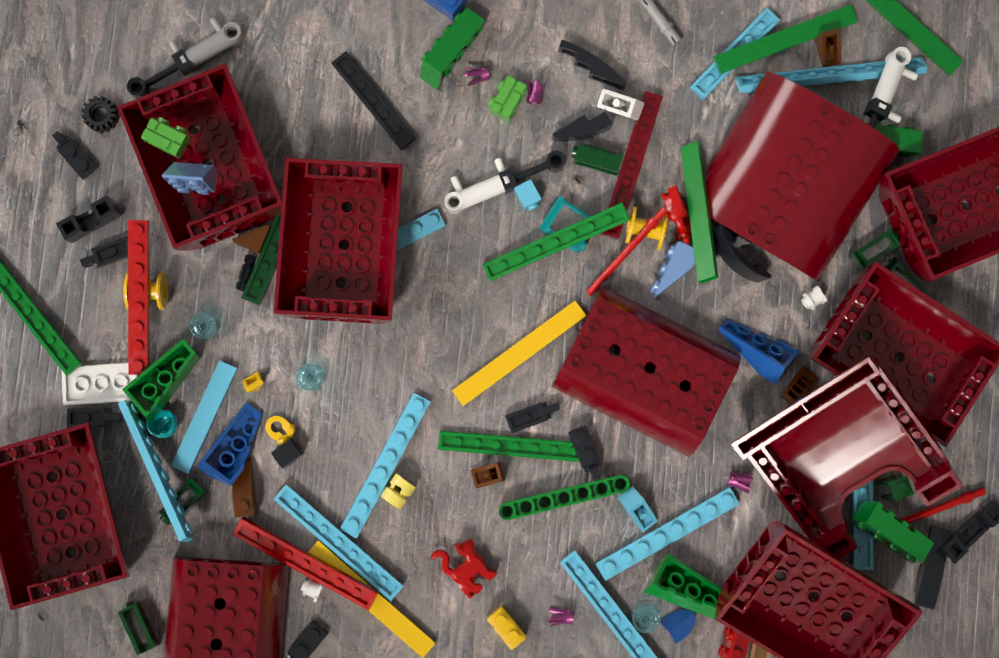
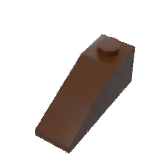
M247 457L243 471L232 484L235 518L258 515L252 457Z

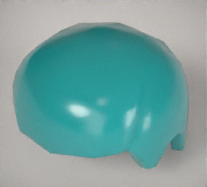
M162 409L152 423L147 419L146 428L149 433L158 438H168L176 432L178 418L170 410Z

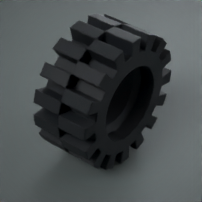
M94 96V100L88 99L89 103L85 102V109L82 108L81 110L84 123L95 132L104 133V131L109 132V128L114 129V123L118 124L117 118H119L116 105L103 96H100V98ZM98 108H104L107 111V117L103 121H96L94 119V112Z

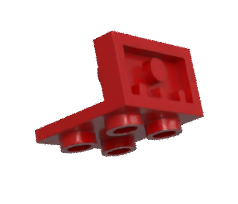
M725 626L723 630V637L725 639L723 645L719 646L718 656L720 658H746L750 641Z

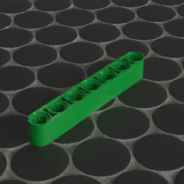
M616 475L508 501L500 505L499 515L504 520H512L623 493L629 489L630 482L626 476ZM619 478L625 481L623 489H617L615 486V482ZM599 483L606 485V491L603 494H599L596 490ZM581 487L586 488L588 491L585 498H579L577 495V491ZM561 492H567L569 495V500L566 503H561L558 499ZM544 496L550 499V505L545 508L539 504L540 499ZM524 501H528L532 505L531 510L528 512H523L520 508L521 503ZM504 506L512 507L513 513L511 516L506 517L502 514L501 510Z

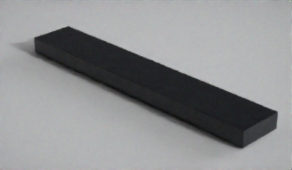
M344 52L331 62L332 66L401 151L416 140L347 52Z

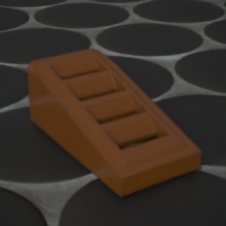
M802 366L779 396L792 405L808 393L818 377ZM804 373L811 379V381L808 382L801 375ZM800 379L807 386L804 388L797 380ZM796 385L802 392L799 393L793 386ZM788 392H793L797 398L795 399Z

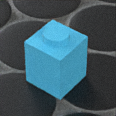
M531 179L514 188V193L524 211H533L539 207L541 197Z

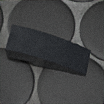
M606 112L589 121L583 115L554 132L552 140L568 142L588 139L610 130L613 124Z

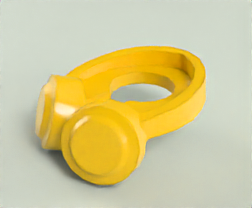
M280 416L270 417L265 425L266 432L277 441L278 445L288 441L295 432L294 424H290L285 418ZM280 422L282 429L286 431V435H282L280 432H273L271 429L272 423Z

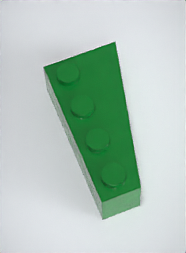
M467 7L463 12H459L456 15L452 26L449 24L445 28L442 38H437L432 45V50L430 52L426 51L421 58L423 62L419 78L436 90L441 87L443 76L448 77L452 72L451 70L455 64L454 61H460L466 51L465 47L469 49L483 30L485 20Z
M877 122L875 129L900 148L897 156L913 157L922 153L923 131L915 130V127L899 128L896 124L885 126L881 125V122Z
M182 339L122 390L152 423L200 358L187 342Z
M861 501L851 519L856 524L855 527L865 533L868 531L872 534L874 540L888 544V549L895 553L900 552L904 555L903 558L912 564L924 562L934 542L913 528L909 530V524L898 518L894 519L896 514L890 510L883 509L881 503Z
M668 553L657 565L644 592L715 619L716 606L722 588Z

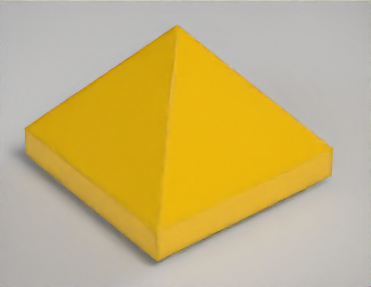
M259 371L242 380L246 392L259 391L264 383Z

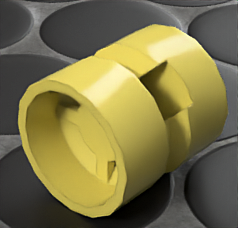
M396 473L390 481L391 486L386 487L380 496L401 510L407 502L406 497L411 496L417 487Z

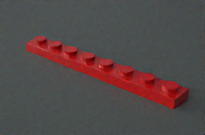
M128 220V375H140L149 367L150 220Z
M243 517L240 519L233 536L368 611L370 610L379 591Z

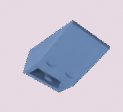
M174 162L162 174V178L172 185L173 188L177 189V192L189 193V190L197 191L198 194L209 195V192H215L217 168L214 165Z
M680 241L669 247L665 256L668 260L661 265L657 274L660 278L659 280L656 279L650 290V293H653L651 299H655L693 267L695 262L693 247Z

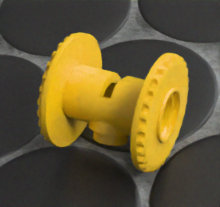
M637 207L632 208L629 216L630 220L627 224L625 243L627 244L630 242L631 235H637L647 224V219L636 217ZM667 214L662 218V222H659V226L655 230L652 229L646 236V238L657 240L656 250L661 249L665 239L668 224Z
M163 272L158 274L157 282H153L152 278H150V300H157L159 310H165L168 303V280ZM128 273L125 276L123 289L124 302L127 309Z

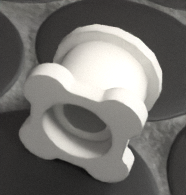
M819 286L812 288V291L808 294L804 293L802 295V303L807 309L815 310L817 305L827 302V298Z
M310 578L304 581L301 591H303V596L307 595L314 598L313 602L316 603L319 601L325 586Z

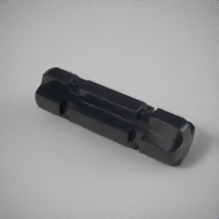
M246 254L244 257L245 263L242 264L238 277L239 282L237 281L235 287L238 291L244 292L251 276L252 265H254L256 260L252 255Z

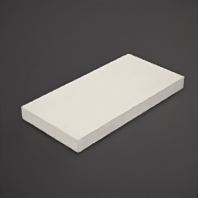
M128 363L85 365L79 367L69 376H66L62 371L63 405L131 401L122 389L139 375H128Z

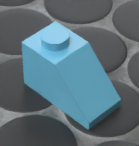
M633 486L618 497L622 506L642 533L658 522L646 501Z

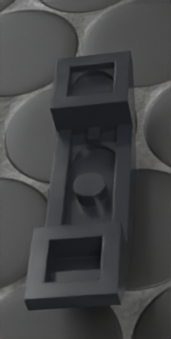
M722 224L712 227L715 250L733 271L743 278L756 283L771 278L772 275L760 263L753 265L731 243L734 236Z
M992 500L966 520L944 543L941 549L953 564H956L968 552L967 549L987 530L999 523L998 503Z

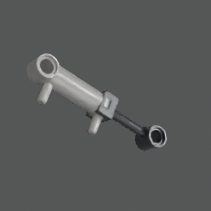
M212 17L210 22L216 30L215 34L185 51L180 49L175 40L171 41L169 45L174 52L171 57L175 63L147 80H142L139 77L131 78L127 83V91L137 99L150 94V86L178 70L185 77L195 71V67L231 46L240 45L244 40L242 29L235 22H229L222 27L217 17ZM232 31H237L235 37H229ZM142 85V89L139 92H135V88Z

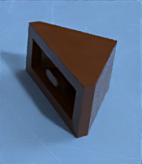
M838 28L820 33L815 40L821 66L827 67L840 64L841 30Z
M267 224L232 240L237 246L260 254L271 227Z
M500 462L471 470L476 488L505 481Z

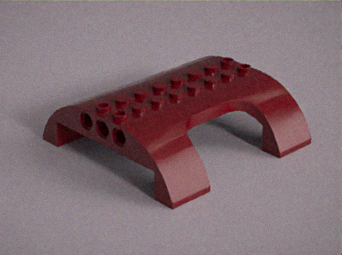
M871 356L862 359L731 443L743 460L747 457L807 537L839 558L858 548L842 513L843 501L850 493L881 474L891 470L906 474L914 482L917 494L927 507L963 486L956 471L929 429L890 376Z

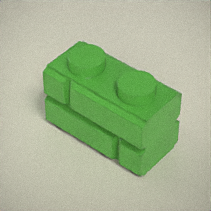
M507 76L505 80L502 79L497 87L499 92L496 97L492 96L488 106H490L491 114L510 123L527 92V85Z
M152 117L141 138L145 142L180 159L190 141V137L186 134L187 131L179 126H176V128L169 126L170 122L161 117L158 120Z

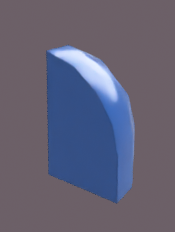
M681 609L670 613L660 623L669 632L671 639L677 644L692 631L696 618L694 612Z

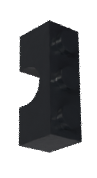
M106 195L90 204L91 209L80 215L72 214L56 223L63 238L72 244L121 217L122 215L112 198Z

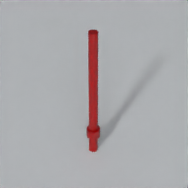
M664 206L654 217L651 216L647 220L645 227L586 290L588 295L592 296L652 229L655 230L659 226L661 219L669 212Z
M981 487L971 492H963L956 498L900 520L908 524L914 523L962 503L968 504L973 502V499L985 495L986 491Z

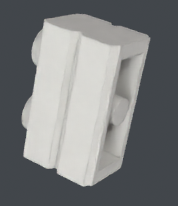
M606 89L602 90L597 104L599 108L637 121L644 106L642 101Z

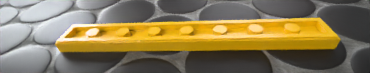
M576 301L572 302L457 386L452 392L462 406H465L585 318L586 314Z
M320 540L309 550L308 553L373 588ZM378 593L369 612L419 656L424 658L436 642Z

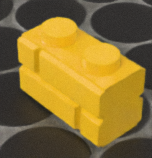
M502 605L487 616V621L494 627L495 631L511 650L527 638L523 630Z

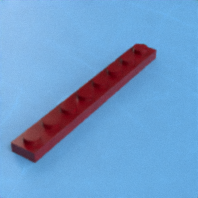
M647 91L644 92L642 98L644 106L638 121H635L608 208L623 202L626 211H628L663 96ZM623 224L604 231L600 235L618 240Z

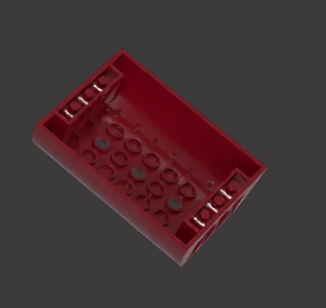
M226 63L117 106L173 249L178 251L202 249L269 222L281 213V198ZM152 117L157 120L161 117L170 122L169 126L173 128L179 126L187 131L186 134L190 137V141L180 159L145 142L141 138ZM192 126H199L200 130L196 135L190 134ZM212 160L213 165L217 168L215 192H209V195L198 194L197 191L189 190V193L177 192V189L173 188L172 185L162 178V174L174 162L204 164L205 161ZM221 194L227 195V201L224 204H219L217 201Z
M999 127L886 172L881 177L879 185L880 202L893 231L900 238V247L909 268L919 278L925 281H933L999 253V195L996 193V187L999 186ZM962 201L969 203V210H964L961 207ZM927 215L934 216L935 223L933 225L926 221Z
M285 158L273 314L302 320L370 324L392 322L403 164ZM348 202L353 205L352 210L344 212L342 209L343 205ZM343 240L350 242V247L347 250L340 249V243ZM340 278H345L347 280L346 287L338 288L337 281Z
M874 262L853 283L812 346L809 358L837 376L867 356H871L890 376L937 443L947 447L999 365V342L879 263ZM863 331L870 333L869 341H864L861 338ZM895 352H900L903 356L900 363L894 360ZM928 373H932L935 376L933 384H929L926 380Z
M603 285L552 388L690 457L703 441L739 369L741 355ZM611 345L619 346V355L613 356L610 354L609 348ZM646 363H653L655 365L654 373L649 374L645 371ZM684 380L690 383V390L687 392L680 389V383Z
M89 422L0 447V571L10 611L130 577L93 430ZM52 471L58 474L56 482H51L49 479V474ZM61 509H65L68 513L65 520L59 518L58 513ZM71 546L77 549V555L74 558L68 554V549Z
M773 521L768 524L724 582L716 606L715 620L777 658H886L923 612L916 604L780 521ZM779 571H783L786 573V575L783 578H777L775 576V574ZM810 592L819 593L816 598L808 597ZM844 612L852 614L849 618H843L841 615Z
M173 556L164 658H283L290 567L283 563ZM218 598L225 600L226 606L224 609L216 607L215 602ZM215 638L222 641V647L219 650L214 649L212 646V641Z

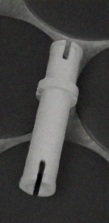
M653 0L640 1L661 29L660 33L667 37L673 47L678 45L683 39L673 28L674 24L667 20Z

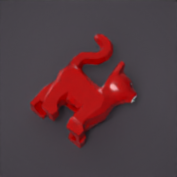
M675 185L668 188L669 192L661 193L665 208L669 211L667 213L669 220L677 225L676 241L678 242L683 239L684 244H689L691 242L690 236H692L689 213L683 202L682 193L679 192L678 187Z
M470 538L454 545L458 554L466 558L455 569L449 567L450 557L446 551L437 549L431 554V560H435L438 557L442 558L441 569L444 574L453 579L469 599L483 589L480 583L476 584L473 581V578L478 573L490 581L497 575V572L494 569L490 570L483 558L475 551V541Z

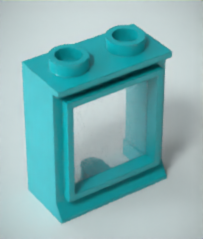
M559 196L540 225L539 231L547 236L586 219L590 215ZM584 240L567 249L577 255L579 251L583 252L589 242Z

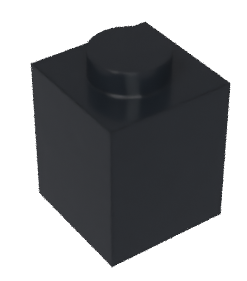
M289 439L271 452L279 466L285 469L303 456L301 452L303 448L297 440L294 442L293 439Z

